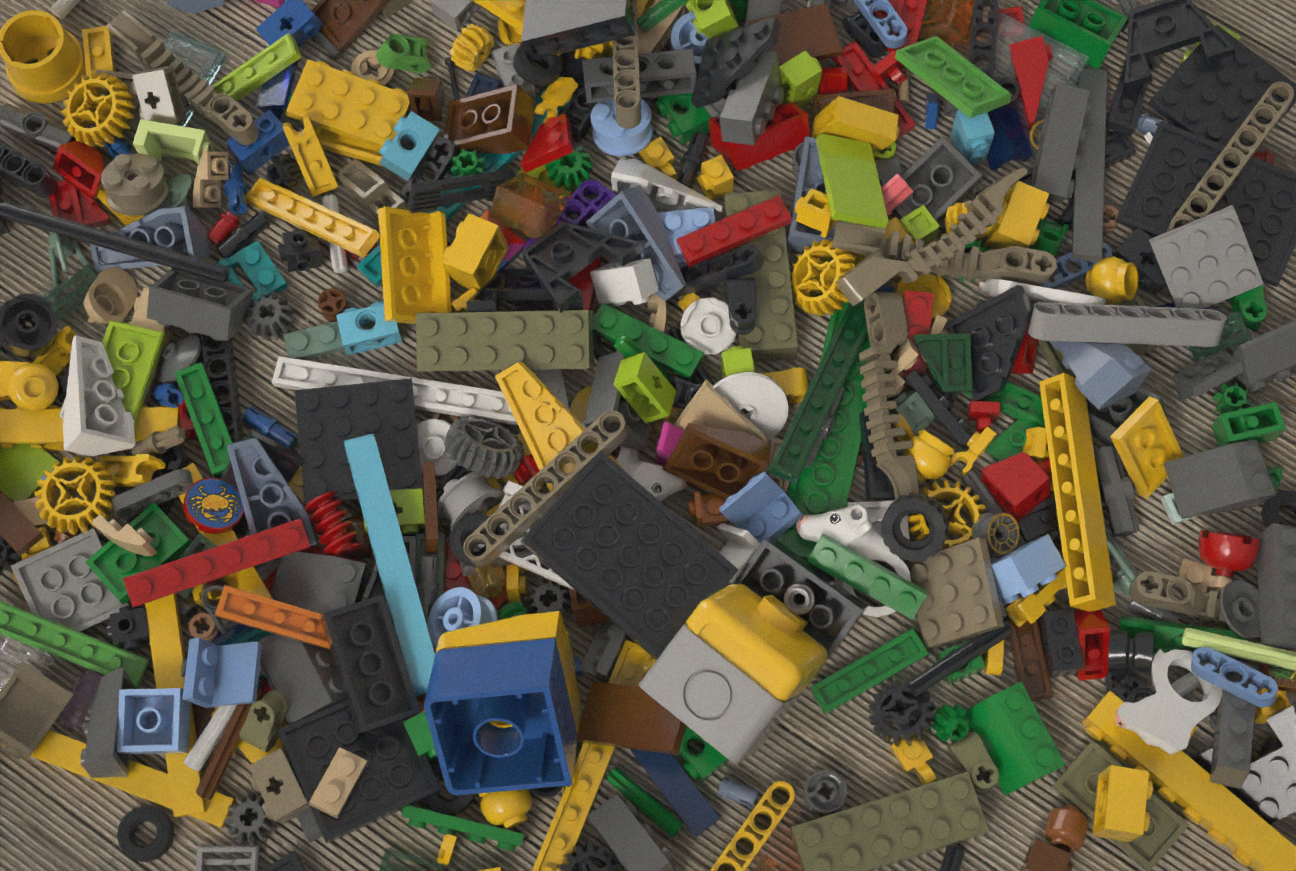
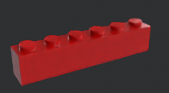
M300 518L125 577L123 581L132 607H136L311 546Z

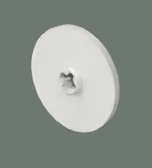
M744 372L730 375L713 386V389L721 397L725 396L731 402V406L740 415H745L766 435L767 442L772 437H775L783 428L788 416V402L783 389L772 378L759 373ZM746 408L749 413L743 414L741 409Z

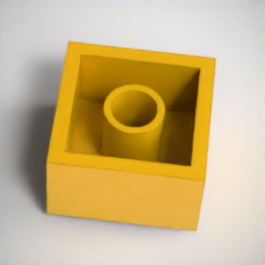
M1017 181L1006 192L1003 199V213L996 218L998 221L992 226V230H990L984 245L994 249L1011 246L1029 248L1030 245L1033 246L1040 232L1039 229H1036L1040 219L1043 220L1050 206V204L1046 203L1049 193Z
M468 213L466 219L459 223L456 230V238L452 245H449L443 254V264L455 284L467 289L474 287L479 291L495 276L509 249V245L499 225Z
M1110 765L1098 774L1092 836L1131 842L1142 836L1144 831H1148L1150 813L1145 812L1146 800L1151 799L1153 782L1148 780L1149 771Z

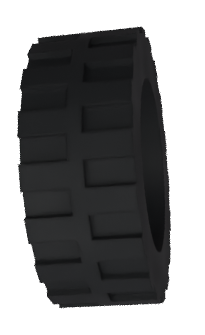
M909 493L905 496H899L886 510L881 521V536L884 538L885 546H888L890 552L893 555L899 556L900 559L910 560V562L925 561L927 558L935 556L943 547L948 536L949 517L945 513L942 504H939L932 496L928 497L924 493ZM910 513L921 514L929 522V534L921 541H911L901 532V521Z

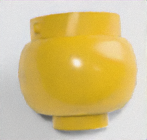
M1104 257L1097 261L1086 274L1087 290L1091 292L1092 296L1107 299V305H1115L1124 300H1132L1137 293L1139 278L1137 267L1134 263H1126L1123 259L1116 257Z
M27 363L19 366L12 372L8 380L10 399L17 407L26 411L37 412L46 409L55 401L58 395L59 383L56 375L50 368L40 363Z
M923 429L918 432L919 436H914L910 439L912 440L913 448L902 451V456L914 455L917 478L924 483L926 479L934 481L944 476L950 467V456L954 455V449Z
M529 789L479 793V797H482L480 802L482 813L491 825H503L508 830L528 819L526 813L532 807V796Z

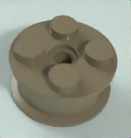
M117 155L104 168L101 174L102 186L107 191L106 199L108 205L115 212L123 215L134 216L149 213L160 207L168 196V185L163 179V166L156 158L149 155Z

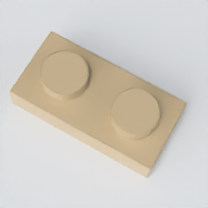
M339 747L309 801V805L338 819L367 765V760Z

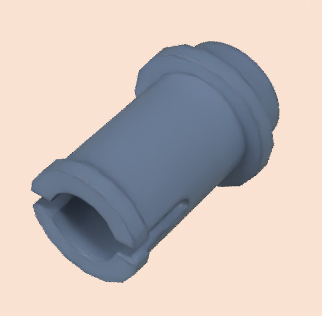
M1150 113L1139 115L1135 129L1142 135L1148 132L1154 135L1160 121L1173 125V123L1152 117Z
M730 776V778L723 777L717 794L721 795L723 800L729 798L752 808L758 789H753L736 782Z

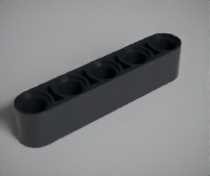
M0 142L1 177L41 198L49 197L55 193L58 185L57 180L41 163Z

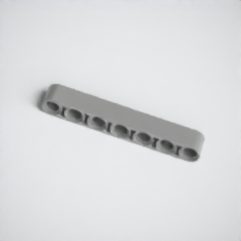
M1039 302L1034 305L1028 334L1035 339L1045 341L1216 347L1220 343L1227 317L1223 313L1212 309Z

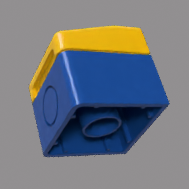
M561 611L519 615L448 631L440 636L424 702V710L445 786L450 793L467 795L572 785L581 699L575 675L576 666L568 631L565 630Z

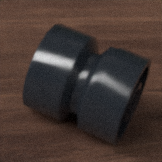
M1110 630L1108 669L1126 671L1129 665H1132L1135 671L1151 673L1154 657V633L1140 632L1131 637L1128 631Z

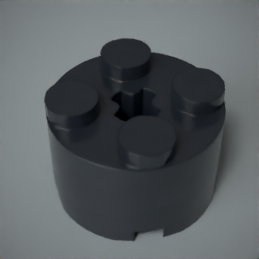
M26 293L17 295V297L6 301L1 306L0 342L7 351L18 357L34 358L43 356L53 346L57 337L58 319L54 309L46 299L35 294ZM27 322L32 323V327L29 330L23 329Z

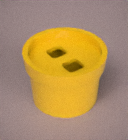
M39 10L24 11L10 18L1 28L0 54L5 63L8 79L13 89L22 98L39 104H49L64 100L69 97L67 91L74 90L73 82L81 83L82 76H86L83 46L51 14ZM34 60L38 61L36 63L28 64Z

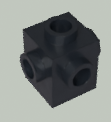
M293 230L282 233L283 245H278L280 261H286L288 272L322 267L321 247L318 236L305 230Z
M125 606L119 608L118 613L110 614L111 623L107 625V632L113 644L124 648L126 651L141 649L142 644L150 642L145 607Z

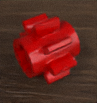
M532 454L523 457L518 470L514 472L515 479L521 486H524L540 471Z

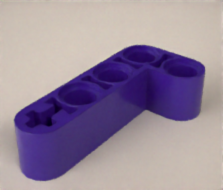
M596 180L583 182L564 202L552 226L548 228L542 225L526 242L523 250L563 221L587 227L586 221L616 195ZM591 194L598 196L594 200L586 199ZM570 214L580 215L574 220L567 218Z

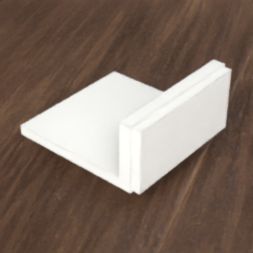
M722 523L717 529L729 541L720 551V554L739 569L728 582L733 584L760 546V543L747 530Z

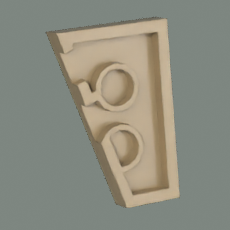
M707 379L676 421V427L682 431L685 430L688 423L746 432L767 442L766 435L745 415H740L725 396L721 397Z

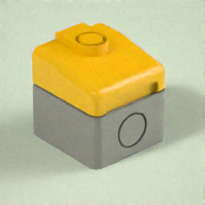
M731 584L699 603L686 620V623L683 624L641 680L639 686L727 759L738 764L759 751L801 696L800 693L804 692L824 666L828 654L820 643L803 631L808 622L791 612L776 597L768 595L762 599L744 584Z

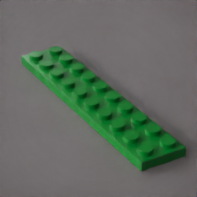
M844 301L843 310L835 309L834 315L831 314L820 362L849 302ZM868 333L859 353L871 348ZM859 353L842 386L845 388L844 394L835 412V420L829 437L826 441L823 440L812 468L804 467L797 484L792 482L790 484L788 496L803 515L822 514L835 509L845 508L847 505L861 443L859 414L864 412V408L867 407V402H863L862 395L865 394V388L861 386L864 375H860L859 369L867 361H860ZM796 522L779 536L777 540L807 561L816 542L801 538L797 532Z

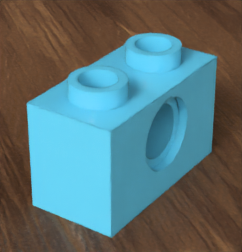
M957 110L950 138L953 147L972 165L980 163L987 158L995 134L988 113H983L971 119L960 110Z
M412 111L407 118L401 116L393 129L397 132L396 136L392 141L387 138L379 151L383 155L379 163L406 181L409 180L440 130ZM404 139L411 141L414 149H404L400 141Z
M384 301L375 302L370 307L362 309L349 308L343 311V313L336 315L342 344L348 356L403 342L398 322L385 321ZM369 322L376 323L372 329H363L364 325Z

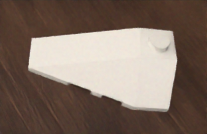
M77 335L73 337L63 419L64 450L92 457L133 448L135 446L134 420L131 413L126 412L122 403L124 395L121 389L116 388L112 378L114 370L102 342Z

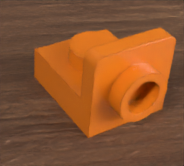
M694 491V500H690L688 503L690 518H696L697 527L732 523L719 510L726 499L716 494L700 495V491Z

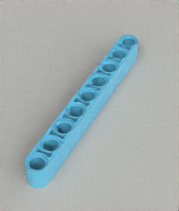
M374 434L345 440L344 446L394 630L416 697L422 696L427 693L435 653Z

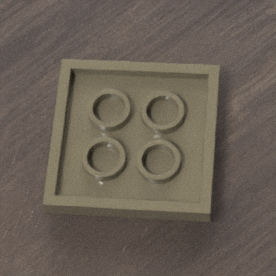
M978 537L939 551L935 556L929 557L925 561L918 560L907 563L911 582L928 591L927 597L917 612L922 641L926 649L932 650L1004 627L986 538Z

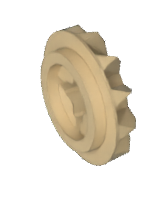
M368 50L359 54L351 66V72L357 77L365 80L374 79L385 87L390 80H393L395 69L383 67L378 62L376 57L378 50ZM368 64L370 67H373V69H377L378 77L374 76L372 73L369 74Z

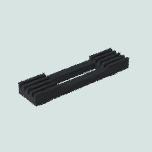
M512 169L411 184L407 207L413 214L437 210L438 206L481 199L486 201L499 200L514 187L513 183H515L516 174ZM484 184V188L440 195V191Z

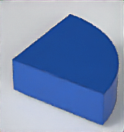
M926 93L925 129H935L937 126L939 102L936 93Z

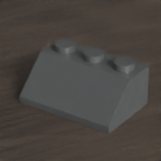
M172 268L149 287L147 318L155 320L161 325H173L183 328L189 333H201L211 336L214 340L228 341L239 331L254 289L227 281L224 283Z
M1296 320L1237 347L1231 356L1242 361L1244 372L1233 377L1234 384L1237 382L1238 387H1241L1243 390L1252 391L1254 394L1265 389L1268 386V382L1275 379L1281 382L1294 374L1293 371L1296 370Z
M619 351L599 357L584 426L586 428L589 427L606 411H618L624 417L628 428L627 437L619 446L640 451L646 450L651 422L645 424L613 385L620 362L626 358ZM616 422L610 423L606 427V431L610 433L616 432L620 428V424Z
M275 633L257 641L262 644L260 667L271 689L281 691L288 699L289 707L285 717L289 724L346 700L331 650Z
M117 668L97 679L94 685V692L89 694L88 704L91 714L90 720L85 722L84 731L87 743L86 749L81 751V766L84 767L91 778L128 777L131 754L117 752L119 689L137 688L124 668Z

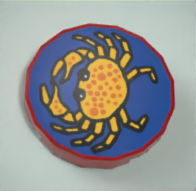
M200 479L191 485L184 497L183 510L186 519L191 524L193 522L204 533L221 534L229 532L239 523L244 513L242 500L237 488L221 481V479Z

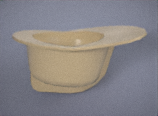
M110 267L104 269L97 276L84 299V309L89 315L87 320L89 323L96 321L100 324H108L110 320L121 322L126 318L138 296L137 286L129 273L121 268Z

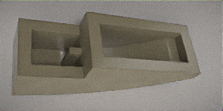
M354 159L335 175L350 194L378 222V209L391 207L409 210L405 201L391 191L383 179L358 159Z

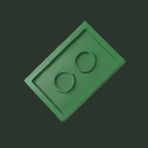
M155 502L130 522L129 525L135 531L141 527L153 539L150 545L157 552L156 555L150 557L135 554L109 541L85 561L123 605L130 600L123 578L173 562L193 545Z

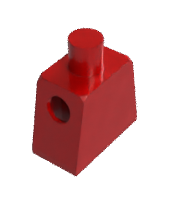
M1021 452L982 469L983 482L1007 514L1012 515L1017 522L1030 513L1050 494L1049 476L1052 475L1049 457L1035 463L1027 453Z

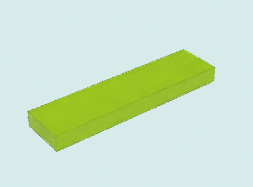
M287 33L212 86L217 94H228L235 101H239L299 60L302 56L294 37Z

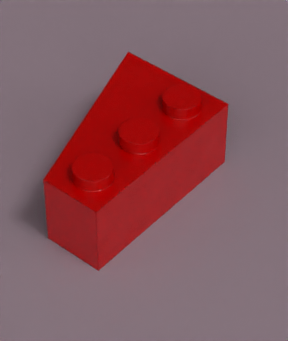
M794 102L778 105L773 119L768 121L764 134L759 136L755 145L723 142L720 121H718L717 117L708 118L711 146L738 171L748 169L765 160L773 159L775 156L787 151L795 150L800 143L804 142L805 136L810 137L808 114Z

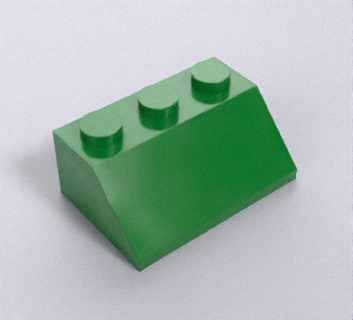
M1042 0L1035 10L1026 33L1034 38L1042 36L1044 43H1049L1050 46L1058 49L1060 52L1068 54L1082 61L1085 65L1099 70L1129 17L1096 0Z
M1022 682L1004 689L966 710L965 715L971 719L969 722L971 732L975 731L980 736L987 753L998 770L999 779L997 783L1004 796L1051 775L1065 766Z

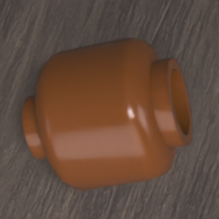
M1066 804L1062 807L1054 808L1049 813L1044 837L1050 845L1068 853H1073L1074 850H1078L1084 845L1088 820L1076 806Z

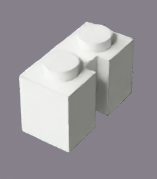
M650 258L632 260L624 266L617 262L607 263L590 272L599 304L611 303L612 307L624 305L628 301H632L633 305L642 304L650 300V295L659 291Z

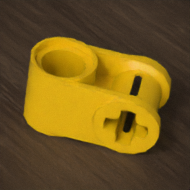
M798 367L784 371L763 373V375L772 378L781 386L788 403L802 402L809 387L805 368Z

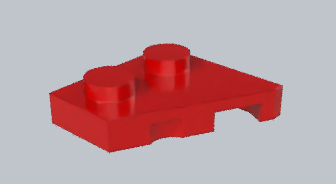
M566 113L558 117H551L540 125L520 162L525 173L574 152L571 123Z
M68 179L57 181L58 185L55 193L49 196L53 216L94 228L112 224L107 213L100 208L89 194Z

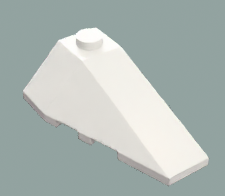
M620 159L612 172V192L615 195H618L623 190L641 185L655 209L670 212L713 207L715 221L722 220L723 206L653 167L643 164L637 159Z

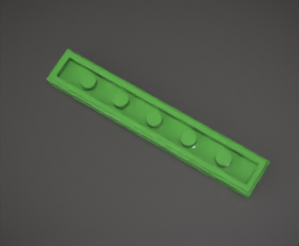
M0 601L1 635L103 675L117 668H124L135 687L140 688L151 662L150 659Z

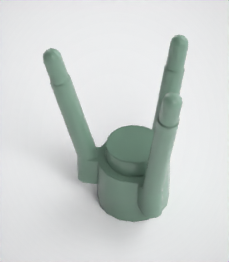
M50 233L47 238L50 248L47 251L50 257L53 299L55 302H58L57 259L60 260L62 270L67 272L66 259L72 256V251H75L91 276L95 275V271L80 249L76 239L71 240L69 237Z
M1107 531L1106 537L1110 541L1107 542L1108 549L1121 567L1112 575L1115 578L1113 582L1114 593L1117 594L1121 590L1125 595H1128L1130 584L1139 576V573L1131 565L1112 533Z

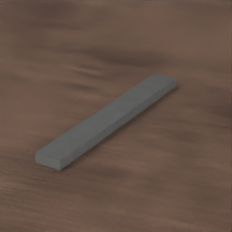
M1079 68L1078 88L1090 90L1088 100L1092 101L1089 115L1084 117L1082 127H1086L1083 142L1078 144L1077 148L1080 160L1075 170L1072 259L1099 261L1102 258L1107 70Z

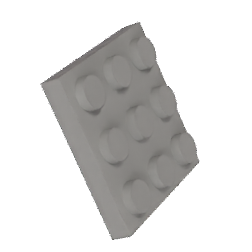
M1233 205L1149 239L1176 308L1204 309L1264 284Z
M92 528L86 533H81L11 565L31 613L83 632L109 620L110 614L118 613L119 608L131 606L129 601L123 605L85 563L104 546L96 528Z

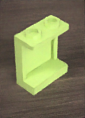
M143 119L139 121L133 141L138 154L152 156L159 162L162 156L194 161L198 165L203 151H215L205 130Z

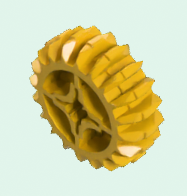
M92 72L90 78L82 76L81 83L73 82L75 88L73 91H67L69 98L62 101L67 107L61 111L63 116L66 117L63 123L68 127L67 131L69 134L74 136L77 141L91 147L96 145L105 147L107 142L115 144L116 136L124 138L122 130L130 129L127 122L128 120L135 119L130 111L136 108L131 102L134 97L132 93L128 92V86L121 82L119 78L103 72L100 75ZM110 92V95H108V96L102 95V96H101L100 93ZM90 123H96L97 126L93 128H87L86 125Z
M823 239L821 243L813 241L812 247L804 246V254H797L798 261L796 263H790L794 268L793 272L790 273V279H792V298L799 308L804 309L809 314L824 316L825 314L834 315L835 309L843 310L844 301L849 302L835 282L855 267L858 259L852 255L851 251L831 248L833 240ZM823 292L822 295L814 297L817 293L821 294Z
M75 455L73 462L68 457H64L63 465L61 466L57 462H53L54 470L52 472L43 470V474L47 478L46 480H37V484L42 489L34 492L35 496L40 499L35 503V506L38 510H41L39 516L43 520H47L48 526L51 528L57 527L60 533H65L68 530L72 535H76L79 528L83 533L88 532V525L94 526L91 522L99 514L108 520V516L104 512L106 509L114 510L113 504L109 501L117 496L114 491H111L116 487V484L113 480H110L112 474L108 470H104L102 463L96 462L94 464V460L90 457H86L83 461L80 456ZM78 476L75 480L66 481L72 477ZM96 483V495L92 502L90 499L91 492L94 490L93 485ZM58 489H60L61 496L58 499V505L56 506L55 497ZM68 490L74 493L78 492L84 500L72 497L73 495ZM79 509H86L78 514L72 515L75 511Z
M944 480L942 488H940L938 483L933 482L931 490L923 487L921 493L926 494L928 497L932 496L936 501H954L951 505L943 506L948 516L954 511L952 520L949 522L948 533L954 534L957 537L961 535L962 537L955 540H946L939 551L973 540V524L978 522V516L986 509L983 504L976 505L980 499L979 495L969 496L970 487H966L964 491L959 490L960 482H956L953 488L950 487L948 480ZM961 507L968 513L970 528L965 525L966 521L960 517L959 511ZM911 513L912 515L908 517V523L915 526L910 528L909 533L910 535L919 534L915 541H921L928 536L930 530L925 523L923 515Z

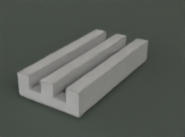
M259 845L197 846L195 871H203V866L251 865V870L242 871H258L261 847ZM204 853H252L251 859H203Z

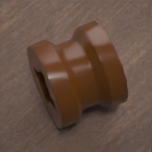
M326 289L318 298L319 309L324 318L329 322L337 321L336 315L349 309L346 297L339 289Z

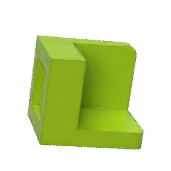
M924 205L900 219V223L909 236H912L914 243L917 239L925 240L923 246H926L936 239L940 226Z

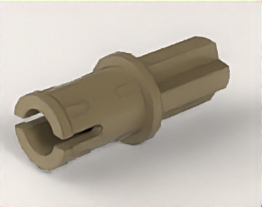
M178 426L163 432L156 431L149 438L135 442V446L131 448L133 456L136 454H163L167 452L168 448L183 443L186 440V432Z

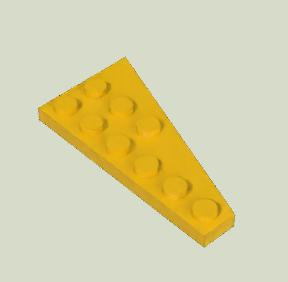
M517 362L495 376L539 470H542L586 429L523 362ZM594 442L587 444L584 447V452L593 453L597 450L598 444ZM609 454L608 457L611 460H613L619 467L622 468V466ZM565 464L562 472L566 474L573 472L576 464ZM546 483L549 491L551 492L553 490L554 484Z

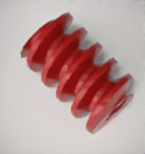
M332 491L311 500L306 505L305 510L307 513H313L310 517L311 523L318 524L314 530L316 534L322 535L319 539L320 544L328 545L324 549L325 555L340 557L362 546V543H352L351 540L358 533L357 531L347 532L346 529L353 522L352 520H342L348 514V511H338L337 508L343 503V499L333 500L332 497L338 491Z

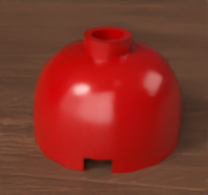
M1200 530L1198 549L1202 561L1207 566L1215 568L1216 575L1234 577V572L1249 569L1257 560L1261 539L1252 538L1251 542V536L1219 531L1211 533L1209 530Z

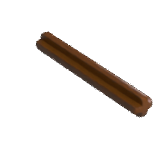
M260 687L257 688L256 701H258L262 695V689ZM253 703L236 705L196 790L199 797L206 800L213 798L240 741V731L246 722Z

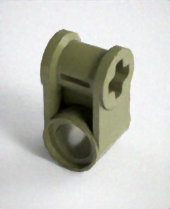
M270 690L263 696L262 700L253 703L246 722L240 731L239 738L268 753L279 738L277 730L281 728L289 707L287 697L281 691Z
M974 731L961 740L947 745L949 755L961 773L968 771L975 792L977 794L990 792L999 779V773L987 753L980 736ZM979 772L981 775L987 774L989 776L987 782L977 780Z

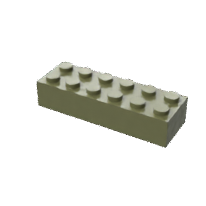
M781 190L724 194L725 218L778 195L781 197ZM785 226L728 250L730 252L754 245L765 259L763 266L757 272L740 277H754L756 284L757 312L755 328L747 335L736 334L738 346L744 349L751 348L753 362L796 359L798 343Z
M565 310L562 313L559 311L416 313L417 371L506 370L517 362H523L530 370L594 368L593 311Z
M967 771L792 826L789 832L802 871H875L944 849L950 845L953 846L982 837L989 832V828Z

